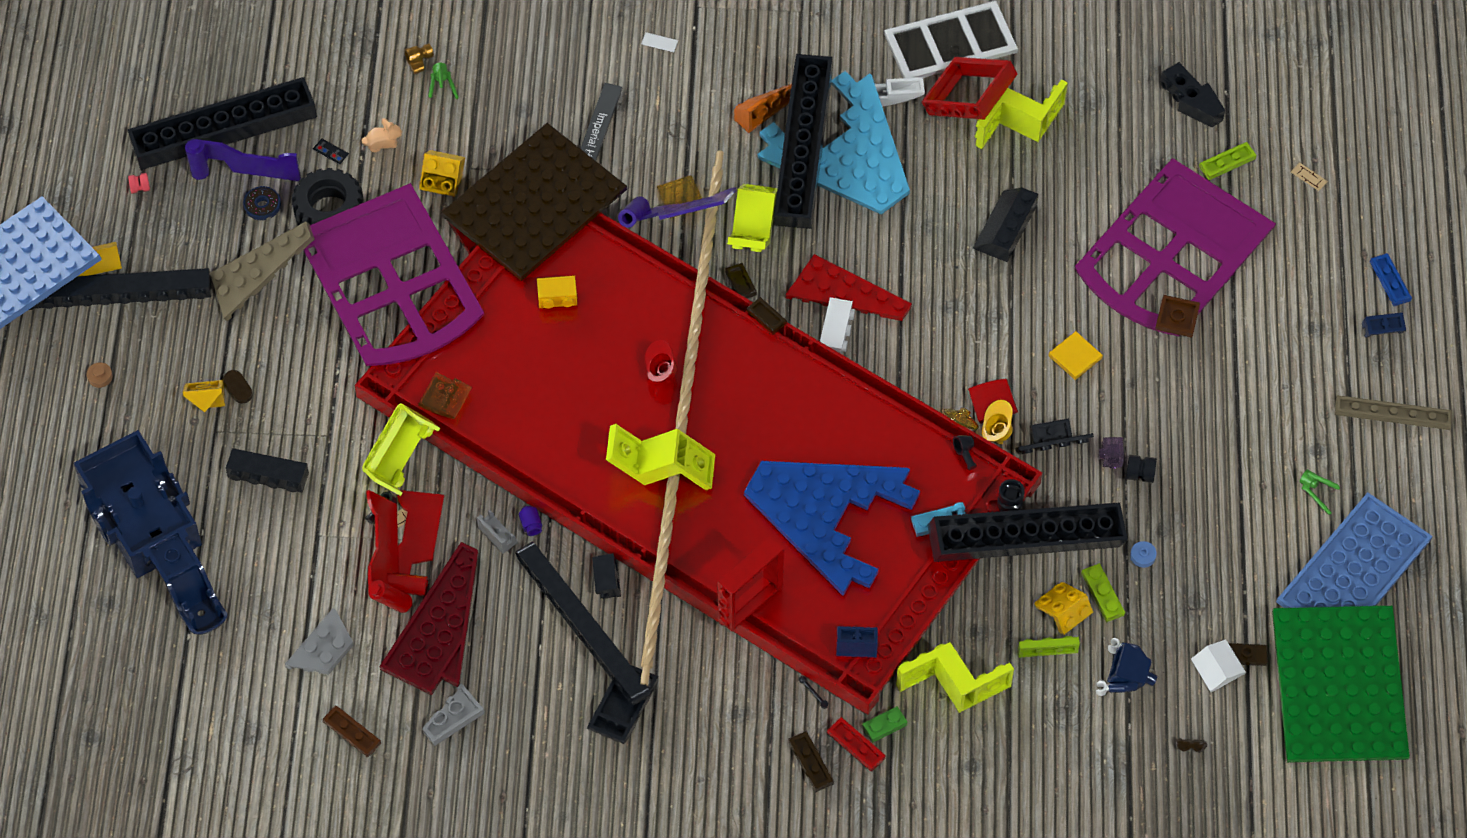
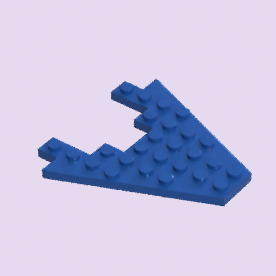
M761 461L744 491V496L840 594L844 595L851 581L870 588L879 570L844 554L851 542V537L835 531L849 503L868 510L874 497L877 495L912 510L920 495V491L904 484L910 473L909 468Z

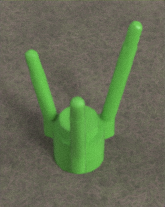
M436 63L433 66L429 98H432L435 80L439 82L440 88H443V81L446 78L455 99L459 98L451 78V72L447 70L445 63Z
M1307 469L1300 479V483L1303 484L1302 489L1328 515H1331V511L1310 488L1315 489L1319 482L1337 490L1340 489L1339 485Z

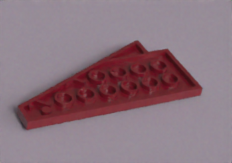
M460 542L380 664L381 671L430 695H433L442 680L456 687L460 685L479 554L477 549Z

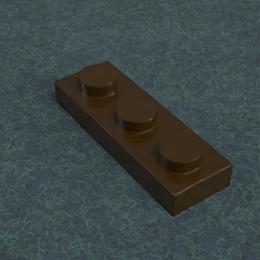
M805 731L789 738L788 743L815 793L834 785V780L808 732Z

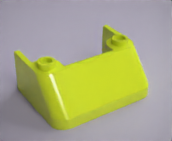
M400 403L395 408L367 456L362 470L374 482L401 496L403 492L398 488L405 481L404 473L402 472L404 466L420 439L430 437L434 429L439 431L440 428L426 417Z

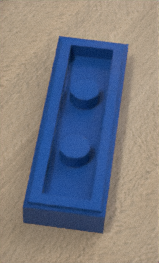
M1386 253L1371 258L1370 263L1392 305L1397 306L1410 302L1412 297L1389 254Z

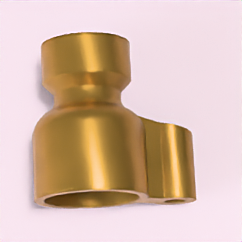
M430 43L423 45L422 48L413 46L404 50L406 60L409 66H411L413 74L424 71V58L434 57Z

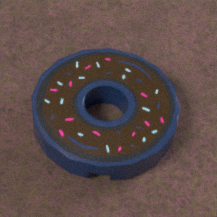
M266 186L253 188L245 195L243 201L247 215L261 221L274 217L281 207L279 194L276 190ZM260 201L267 202L264 206L257 205Z

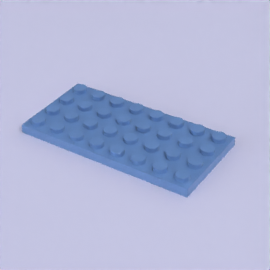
M1367 492L1277 598L1276 603L1283 608L1377 606L1428 545L1433 536Z

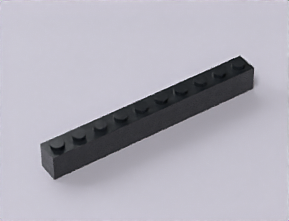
M209 268L77 276L29 310L210 298L211 275Z

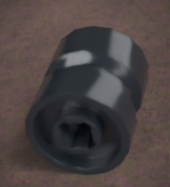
M1129 454L1126 480L1137 481L1141 478L1143 482L1153 483L1157 458L1145 457L1141 459L1138 455Z
M1009 479L1001 483L997 506L1000 511L1021 510L1025 489L1019 481Z

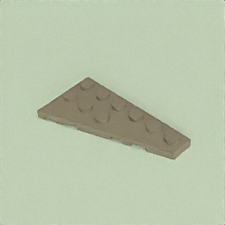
M304 222L210 273L222 315L226 321L232 318V313L245 305L244 302L249 297L255 296L276 276L275 273L281 267L284 269L294 255H299L314 240L310 224Z

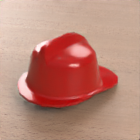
M663 340L650 344L645 354L649 379L653 382L671 383L672 378L677 373V364L674 360L670 344Z

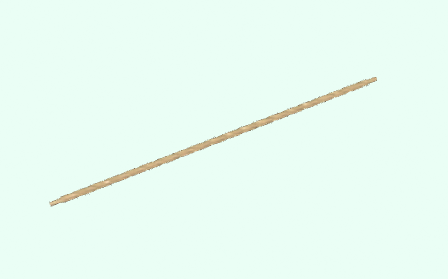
M717 151L708 197L719 193L722 184L723 151ZM718 206L707 208L675 428L685 434ZM680 474L668 477L661 533L659 536L653 588L641 660L642 675L640 684L647 686L650 669L653 668V655L655 653L661 599L665 584L664 574L668 563V546L671 541L672 519L675 514L676 492L679 486Z

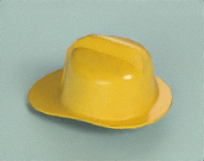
M997 400L990 404L984 416L983 438L990 442L1003 444L1011 436L1013 431L1011 424L1013 409L1010 403L1005 400Z

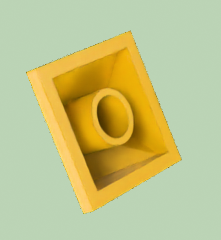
M224 380L185 383L183 396L203 412H206L208 408L225 406Z

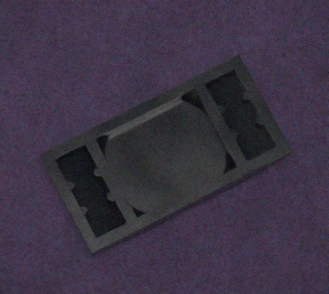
M631 665L641 677L642 669ZM652 673L649 675L647 686L651 695L658 681V676ZM611 681L587 729L625 744L635 729L639 716L651 696L632 706L614 682Z

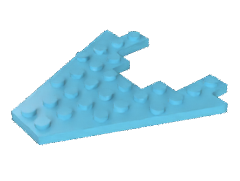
M844 71L831 81V85L852 106L840 115V120L849 130L822 149L818 186L874 212L883 214L909 195L910 189L872 75L869 73L863 79L856 82ZM773 122L760 131V136L769 146L757 155L759 160L780 169L785 133Z

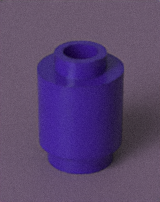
M532 506L523 507L518 515L524 532L528 536L540 534L543 525L537 508Z

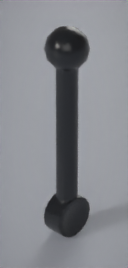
M800 676L799 682L804 684L817 698L821 708L826 709L828 701L823 700L807 682L805 676Z

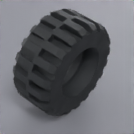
M321 168L317 169L315 173H308L306 178H301L299 185L295 186L294 193L292 194V206L297 225L304 222L312 225L364 203L363 191L357 179L353 178L348 172L344 173L343 170H333V168H327V170H322ZM326 197H337L344 201L342 206L333 211L324 212L313 208L317 201Z

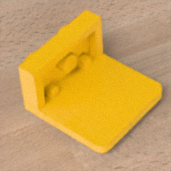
M1065 582L1057 584L1034 603L1037 609L1054 618L1059 633L1063 635L1093 613L1087 594Z

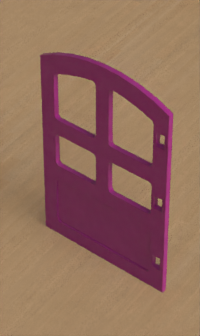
M1172 158L1076 264L1075 270L1090 290L1105 304L1131 321L1155 330L1158 314L1135 305V302L1161 273L1168 274L1196 293L1191 301L1200 303L1199 314L1272 231L1276 223ZM1164 176L1167 180L1164 184H1161L1158 181ZM1129 213L1134 216L1130 221L1125 219ZM1140 215H1147L1176 234L1162 251H1157L1127 231ZM1115 243H1120L1150 263L1123 295L1118 294L1094 268ZM1186 244H1192L1222 264L1208 281L1202 280L1173 261ZM1095 251H1098L1100 255L1096 259L1091 257ZM1155 330V331H1158V332H1161V333H1165V334H1170V335H1174V336H1178V337L1180 336V335L1173 334V333H1168V332H1164V331Z
M411 183L310 225L314 240L303 251L366 366L400 363L434 352L463 335L484 315L480 304ZM429 246L440 267L402 282L391 261ZM312 247L317 251V254L313 256L309 251ZM371 269H379L389 288L359 302L350 304L339 284ZM447 280L452 285L465 310L448 325L432 334L427 329L410 296ZM339 292L342 299L336 301L333 294ZM397 303L414 332L417 341L388 348H373L358 318L389 304ZM363 337L367 344L361 347L358 339Z

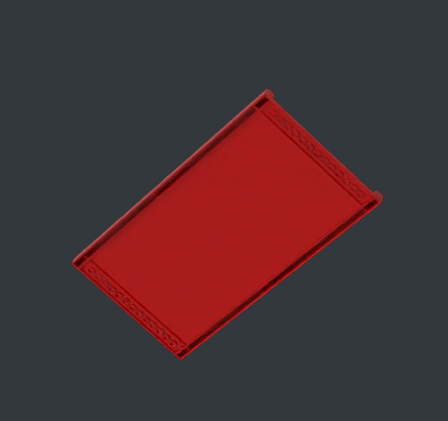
M602 213L597 215L522 281L477 245L458 267L480 304L484 315L463 335L434 352L400 363L371 366L354 385L356 397L389 418L400 403L426 417L440 428L439 431L434 429L432 435L425 438L426 441L527 504L537 508L540 512L606 553H613L617 560L653 581L668 478L643 485L608 462L606 456L611 425L617 424L643 441L675 430L698 270ZM575 276L577 305L571 307H552L549 309L539 308L538 278ZM708 276V282L705 287L706 296L702 311L701 331L698 337L699 346L695 361L694 381L691 387V402L687 414L686 435L715 454L712 488L705 490L680 473L679 486L676 492L675 514L672 519V535L668 546V563L664 574V589L718 622V581L770 536L784 548L783 587L734 629L733 632L868 715L879 701V694L980 560L967 559L934 562L929 534L917 537L911 522V516L947 508L959 502L964 503L966 508L965 514L1001 512L997 506L1001 483L1009 479L1019 481L1025 489L1024 501L1027 496L1031 498L1040 486L1042 472L788 322L772 335L747 312V307L753 303L752 301ZM446 280L419 311V314L429 332L433 334L457 318L465 308L450 282ZM409 324L388 347L417 341ZM655 341H666L672 348L673 357L677 364V373L672 378L671 383L653 382L648 377L645 354L650 344ZM435 378L459 387L445 414L437 413L421 405ZM955 436H972L974 447L969 450V453L977 465L976 468L968 470L963 456L956 453L953 446V438ZM761 461L902 467L910 469L904 484L920 491V495L912 510L876 495L868 510L849 503L835 531L851 537V542L844 553L845 555L879 569L870 588L851 581L845 594H840L744 496V491ZM763 570L735 593V601L763 577ZM837 626L878 628L877 657L836 656Z

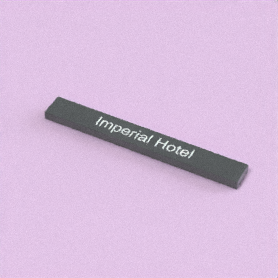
M604 83L580 148L595 161H597L619 101L622 86Z

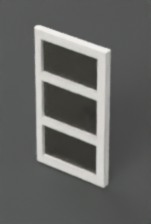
M996 1L884 30V35L903 78H925L943 73L954 57L996 59L1018 53V48Z

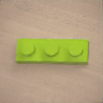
M1245 142L1201 162L1199 168L1207 179L1211 180L1255 160L1257 155L1248 142Z
M1100 563L1083 569L1081 574L1105 621L1109 622L1124 616L1125 611Z
M1065 636L1058 639L1048 637L1042 640L1026 639L1019 642L1018 657L1078 653L1080 646L1079 637Z

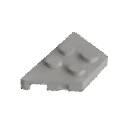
M332 608L285 663L287 669L292 670L293 667L303 669L306 672L316 671L320 674L329 675L354 646L336 609Z

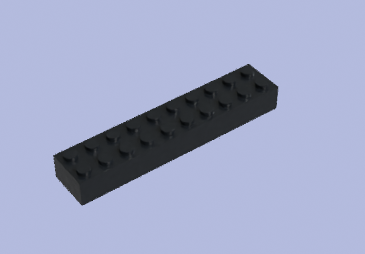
M796 54L774 210L775 226L812 229L833 73V57Z
M301 77L127 129L141 171L187 157L185 145L192 139L220 142L227 145L317 118V113L305 77Z
M1120 502L936 516L927 524L934 562L1121 547L1128 540Z

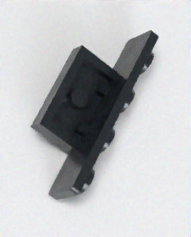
M1069 418L1030 425L1033 444L1016 447L1015 450L1016 452L1021 451L1022 454L1032 453L1034 448L1039 447L1040 451L1052 449L1051 445L1059 444V448L1070 446L1072 441H1078V444L1089 442V438L1094 437V435L1091 433L1072 437Z

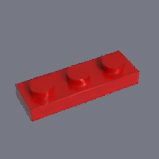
M842 717L827 730L829 736L871 772L886 758L883 752Z

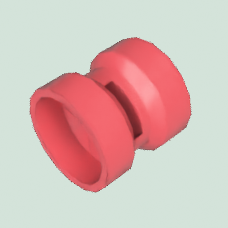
M141 173L140 176H128L131 194L141 190L144 192L150 191L147 173Z

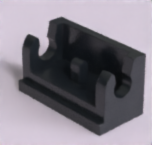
M612 553L592 557L596 594H601L602 599L621 597L619 568L615 555Z

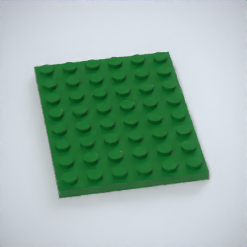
M1393 606L1273 608L1272 616L1287 763L1409 760L1410 754Z

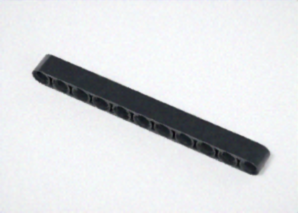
M532 541L515 551L521 565L629 703L634 706L651 696L647 685L640 684L641 677L537 545Z

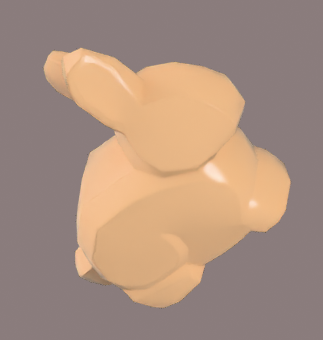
M383 118V127L371 129L367 136L362 138V144L368 146L371 152L396 148L397 138L402 135L401 128Z

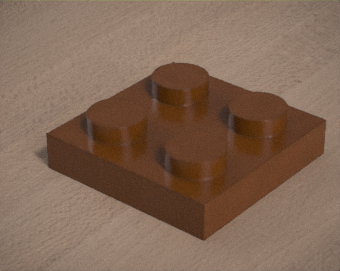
M1163 295L1155 330L1192 338L1200 303Z

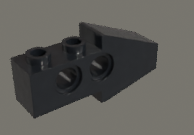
M1180 62L1162 72L1161 86L1172 95L1176 102H1179L1178 112L1211 128L1223 121L1225 109L1209 83L1202 86Z

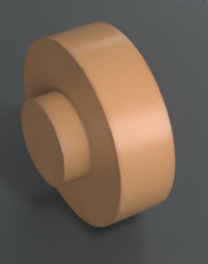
M95 363L87 370L88 382L94 387H105L112 381L113 374L111 368L105 363Z

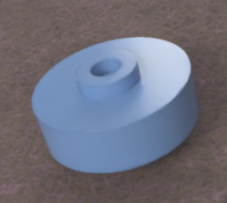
M1141 541L1133 545L1130 558L1136 566L1146 568L1155 562L1157 552L1151 543Z

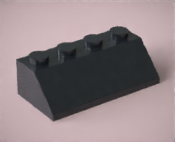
M1022 187L1003 191L973 249L1008 262L1037 207L1039 194Z

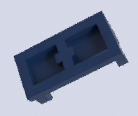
M1403 312L1367 316L1362 322V329H1366L1365 338L1371 335L1396 332L1401 334L1406 331Z
M837 626L836 656L877 657L878 628Z

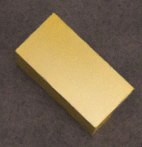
M112 242L93 246L92 248L100 255L102 260L79 276H90L122 269L117 243Z

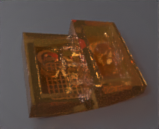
M436 372L418 406L438 415L455 419L472 387L456 378L451 380Z

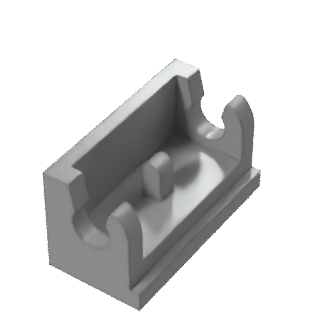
M488 510V515L485 518L482 515L477 517L478 528L503 554L516 545L518 541L515 535L510 533L494 516V513Z

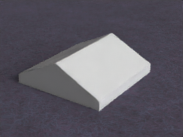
M1226 639L1206 646L1191 658L1210 692L1246 674Z

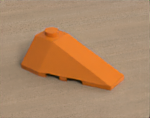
M792 84L738 104L734 109V120L750 133L789 104Z

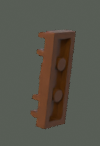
M337 705L322 719L323 723L367 758L381 744L380 739Z

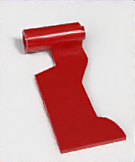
M367 490L368 505L371 512L375 515V552L368 565V594L371 599L400 613H406L412 606V597L388 585L387 574L399 573L397 504L371 490Z
M400 490L403 493L401 496L398 495L399 504L408 513L403 539L398 545L399 573L387 574L388 585L409 595L426 596L428 577L410 574L413 564L433 561L445 496L443 494Z

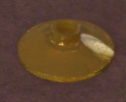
M962 407L960 410L944 409V414L951 420L969 429L978 430L979 426L970 417L971 412Z

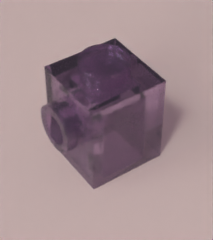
M1103 437L1102 447L1099 448V460H1102L1103 467L1115 469L1123 466V437Z

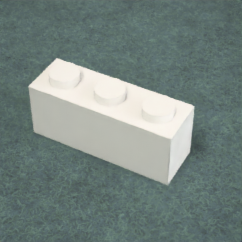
M830 297L820 342L840 354L847 350L848 341L845 339L851 333L852 325H849V322L854 320L855 309H852V301Z

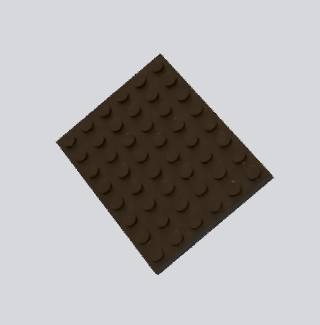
M546 123L446 207L441 214L443 218L522 281L627 190V185L549 123Z

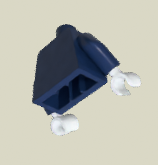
M1117 638L1111 639L1108 651L1115 654L1107 679L1109 685L1104 681H1098L1097 687H1104V689H1097L1096 694L1104 696L1107 691L1110 693L1133 692L1144 686L1145 683L1153 686L1158 676L1149 672L1152 663L1151 659L1145 655L1140 646L1125 642L1120 644Z

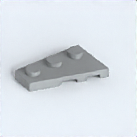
M462 683L458 686V691L446 700V705L440 711H437L422 728L423 733L434 746L485 714L483 707Z

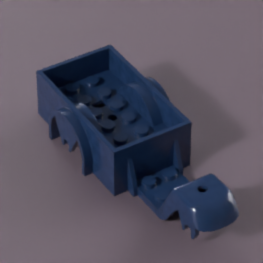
M137 430L74 462L73 464L83 489L81 493L92 519L107 544L111 546L116 543L136 578L138 579L157 569L180 617L191 633L204 635L219 628L225 622L228 615L218 600L201 562L193 549L201 546L202 543L197 524L187 509V506L190 505L187 492L183 493L173 472L169 473L162 452L159 451L153 454L140 431ZM129 484L134 486L125 493L122 490L123 487ZM160 528L162 533L152 538L150 533ZM203 610L205 611V614L203 616H199L198 612Z

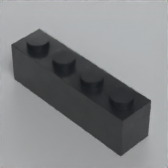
M234 448L231 450L226 465L227 477L234 481L242 480L254 485H267L273 489H286L289 492L303 493L309 475L307 463Z

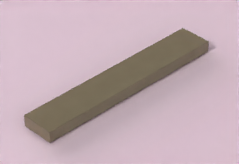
M1336 396L1335 415L1450 430L1452 426V410Z

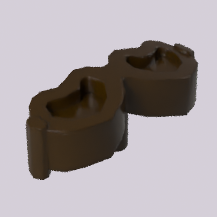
M1182 738L1175 740L1176 746L1183 752L1193 748L1194 751L1199 753L1207 747L1205 740H1183Z

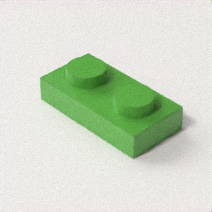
M897 706L862 723V728L871 742L874 743L907 726L908 722Z

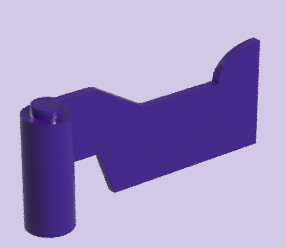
M192 139L185 145L191 175L197 180L205 179L209 175L208 159L225 161L232 172L292 181L301 180L297 153H283L278 158L246 154L220 142Z
M734 187L710 197L650 208L646 198L638 196L619 213L618 220L622 226L629 228L638 221L657 216L662 220L722 205L737 190Z

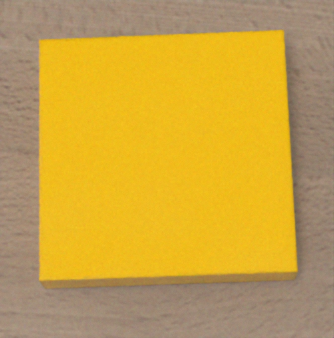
M1077 331L1050 351L1048 355L1074 380L1078 379L1103 357Z

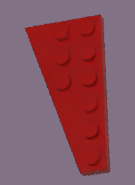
M816 254L812 256L785 294V299L792 300V298L801 299L802 302H817L821 306L827 307L830 297L852 301V309L858 310L860 313L878 314L880 317L903 321L912 308V303Z

